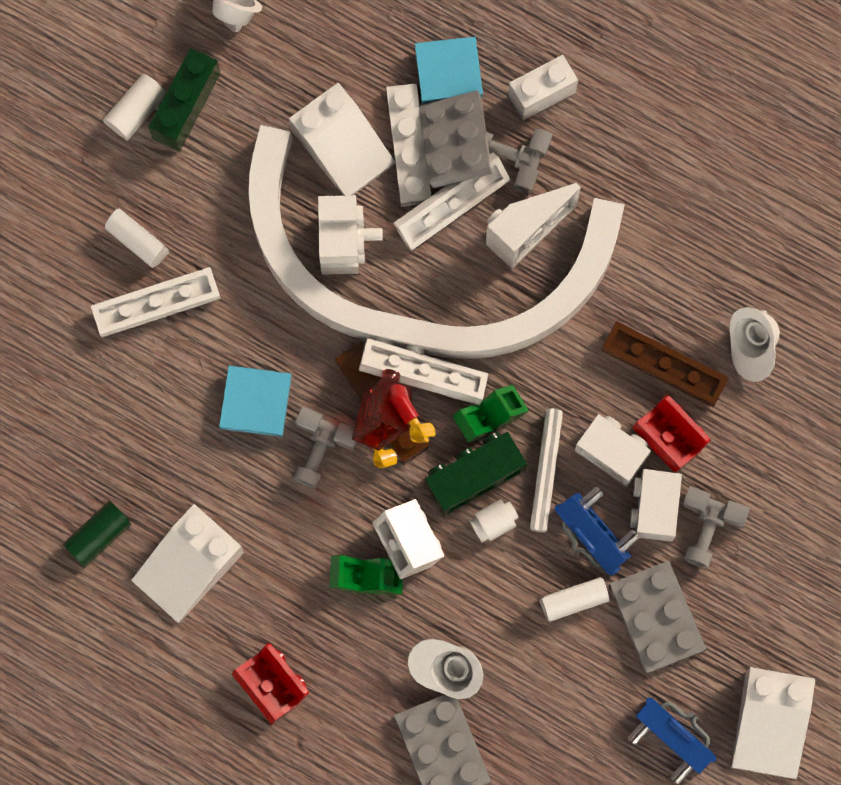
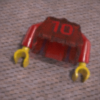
M393 369L383 370L380 381L365 391L351 439L368 446L369 449L373 448V463L378 468H386L397 464L395 451L393 449L383 450V448L408 431L409 424L411 426L409 431L410 438L415 443L428 442V437L435 436V428L431 423L420 424L417 419L419 414L411 404L412 390L410 387L399 383L401 375Z

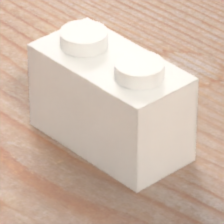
M561 55L509 82L508 97L521 119L525 120L575 94L578 79L564 55Z
M598 414L576 444L575 452L627 487L648 458L651 450L647 448V442L635 434L629 436L622 431V426L618 421L610 416L604 418Z
M644 469L641 478L635 477L633 496L639 498L637 509L631 510L630 528H635V535L638 534L639 538L673 542L676 536L682 474Z
M416 499L384 511L372 522L400 580L431 568L444 557L441 544L434 536L427 523V517L424 511L420 509Z

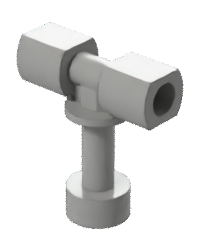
M535 128L529 146L522 145L521 149L518 150L493 141L494 134L487 132L489 152L516 162L514 168L519 169V173L514 183V189L531 195L539 175L537 170L541 158L546 157L553 134Z
M302 406L295 422V427L312 433L310 439L315 444L305 467H297L293 480L315 489L321 478L316 471L326 448H334L336 443L353 451L360 437L361 430L340 422L339 426L323 420L322 414Z
M690 486L683 507L700 513L699 519L704 524L696 546L688 547L684 560L692 565L708 568L713 555L707 551L716 526L723 527L726 522L743 528L750 507L730 500L727 505L711 499V493Z

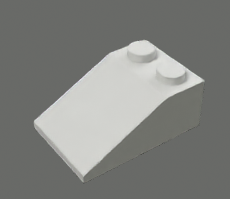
M339 83L289 118L291 132L343 196L356 194L395 165L394 159L359 107Z
M574 183L509 204L503 211L501 209L496 210L487 220L489 225L486 230V245L513 269L577 207L581 187Z
M193 504L170 529L131 581L177 623H180L241 557L244 551L239 543Z
M750 667L745 672L731 768L797 779L811 713L815 678Z

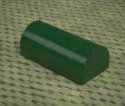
M109 500L62 545L86 568L132 524Z

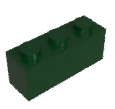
M192 48L189 49L149 125L152 140L179 152L181 151L221 74L218 60Z
M496 432L482 441L484 445L473 451L471 448H468L455 456V462L446 467L444 463L439 464L427 472L429 476L425 478V486L443 517L526 471L527 463L508 432L501 436L499 432Z

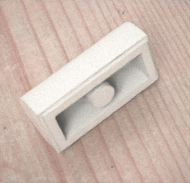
M142 74L104 117L103 122L128 141L161 103L166 92L154 79L146 74Z
M120 208L116 209L107 220L105 229L151 268L158 266L169 254V250L165 245Z
M599 577L541 597L539 601L547 621L551 622L609 602V595L604 579Z

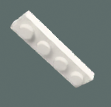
M417 83L386 87L401 207L419 205L431 197Z
M494 153L490 154L492 174L446 185L395 221L393 224L406 247L412 251L509 182L510 178L499 157Z
M208 267L91 305V309L102 338L221 298L211 268Z
M368 338L359 366V371L393 381L395 378L400 377V383L479 406L483 400L488 373Z

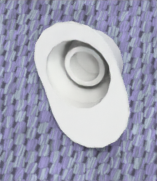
M213 0V15L233 32H239L242 26L247 25L251 21L255 12L262 11V5L257 0Z
M750 307L740 308L733 314L730 320L733 366L739 375L752 382L764 380L771 374L775 365V346L779 340L780 330L777 322L765 310L759 311Z
M428 639L415 645L409 654L408 667L410 674L416 682L426 688L452 698L465 699L477 693L482 685L484 674L481 663L473 652L465 647L456 646L443 640Z

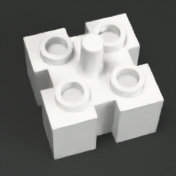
M356 195L318 196L321 274H359V264H365L364 241L383 240L382 228H364L363 206H357Z

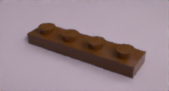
M617 321L601 350L713 408L729 377Z
M361 342L336 357L335 362L363 405L368 395L371 394L372 396L375 390L379 391L377 402H381L385 406V414L382 416L378 427L386 438L392 411V405L386 400V393L391 386L386 378L359 371L364 345ZM393 408V414H392V419H391V424H390V429H389V434H388V439H387L388 443H389V437H390V432H391V427H392V422H393V417H394L395 408ZM402 420L399 437L392 441L390 446L402 464H405L429 449L430 445L428 442L415 443L411 440L410 424H404L403 434L401 435Z

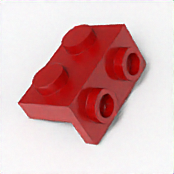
M669 395L662 398L656 407L639 419L632 427L674 473L680 471L698 456L711 441L704 430Z
M271 643L266 644L258 654L237 667L232 673L233 677L271 725L299 706L309 694L304 680L292 671L286 663L284 655L281 651L275 649Z

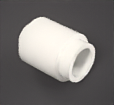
M499 499L476 512V517L469 520L482 543L487 539L492 541L517 527L514 520L519 517L510 501L504 504Z

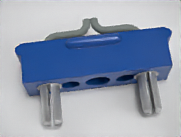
M595 487L585 497H582L580 493H576L565 502L556 505L555 511L563 520L562 528L572 540L573 545L570 549L575 554H584L593 566H602L608 575H614L621 570L620 566L632 557L626 549L639 539V535H635L624 546L622 544L631 538L636 531L631 530L619 541L590 507L603 496L602 491L597 493L600 488ZM576 537L581 541V543L586 547V549L591 553V555L585 549L577 548L578 543Z
M649 697L646 699L647 704L636 715L642 722L628 736V740L631 741L646 725L647 727L632 744L636 745L651 730L678 754L684 762L670 776L672 781L687 764L689 766L677 778L676 784H679L692 769L700 774L710 762L716 761V755L707 748L710 744V738L696 724L698 717L693 712L685 714L671 702H665L660 705L653 698ZM665 708H672L684 719L692 718V727L704 737L705 743H701Z

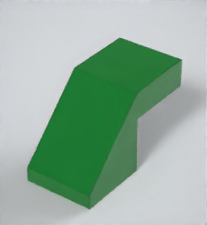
M509 385L494 390L482 400L480 406L475 404L460 409L452 417L469 443L492 434L523 416L529 410L515 387Z
M343 555L331 556L329 588L354 593L402 594L403 579L400 580L391 560L385 558L362 560Z

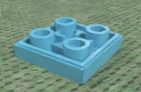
M476 37L415 43L422 104L477 90L481 98H483Z
M229 366L220 429L283 437L292 378L291 373Z

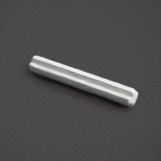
M554 408L547 409L545 413L530 530L539 533L546 532L548 527L563 415L561 410Z

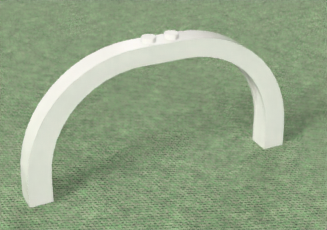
M260 125L249 172V203L256 239L263 258L284 291L302 309L330 328L348 336L365 341L368 338L423 355L427 354L451 359L488 358L512 353L548 337L575 316L597 289L611 261L625 204L594 198L583 246L570 272L550 295L533 308L518 316L488 325L462 327L435 324L359 306L341 298L318 282L306 270L294 253L284 231L280 213V193L292 144L291 132Z

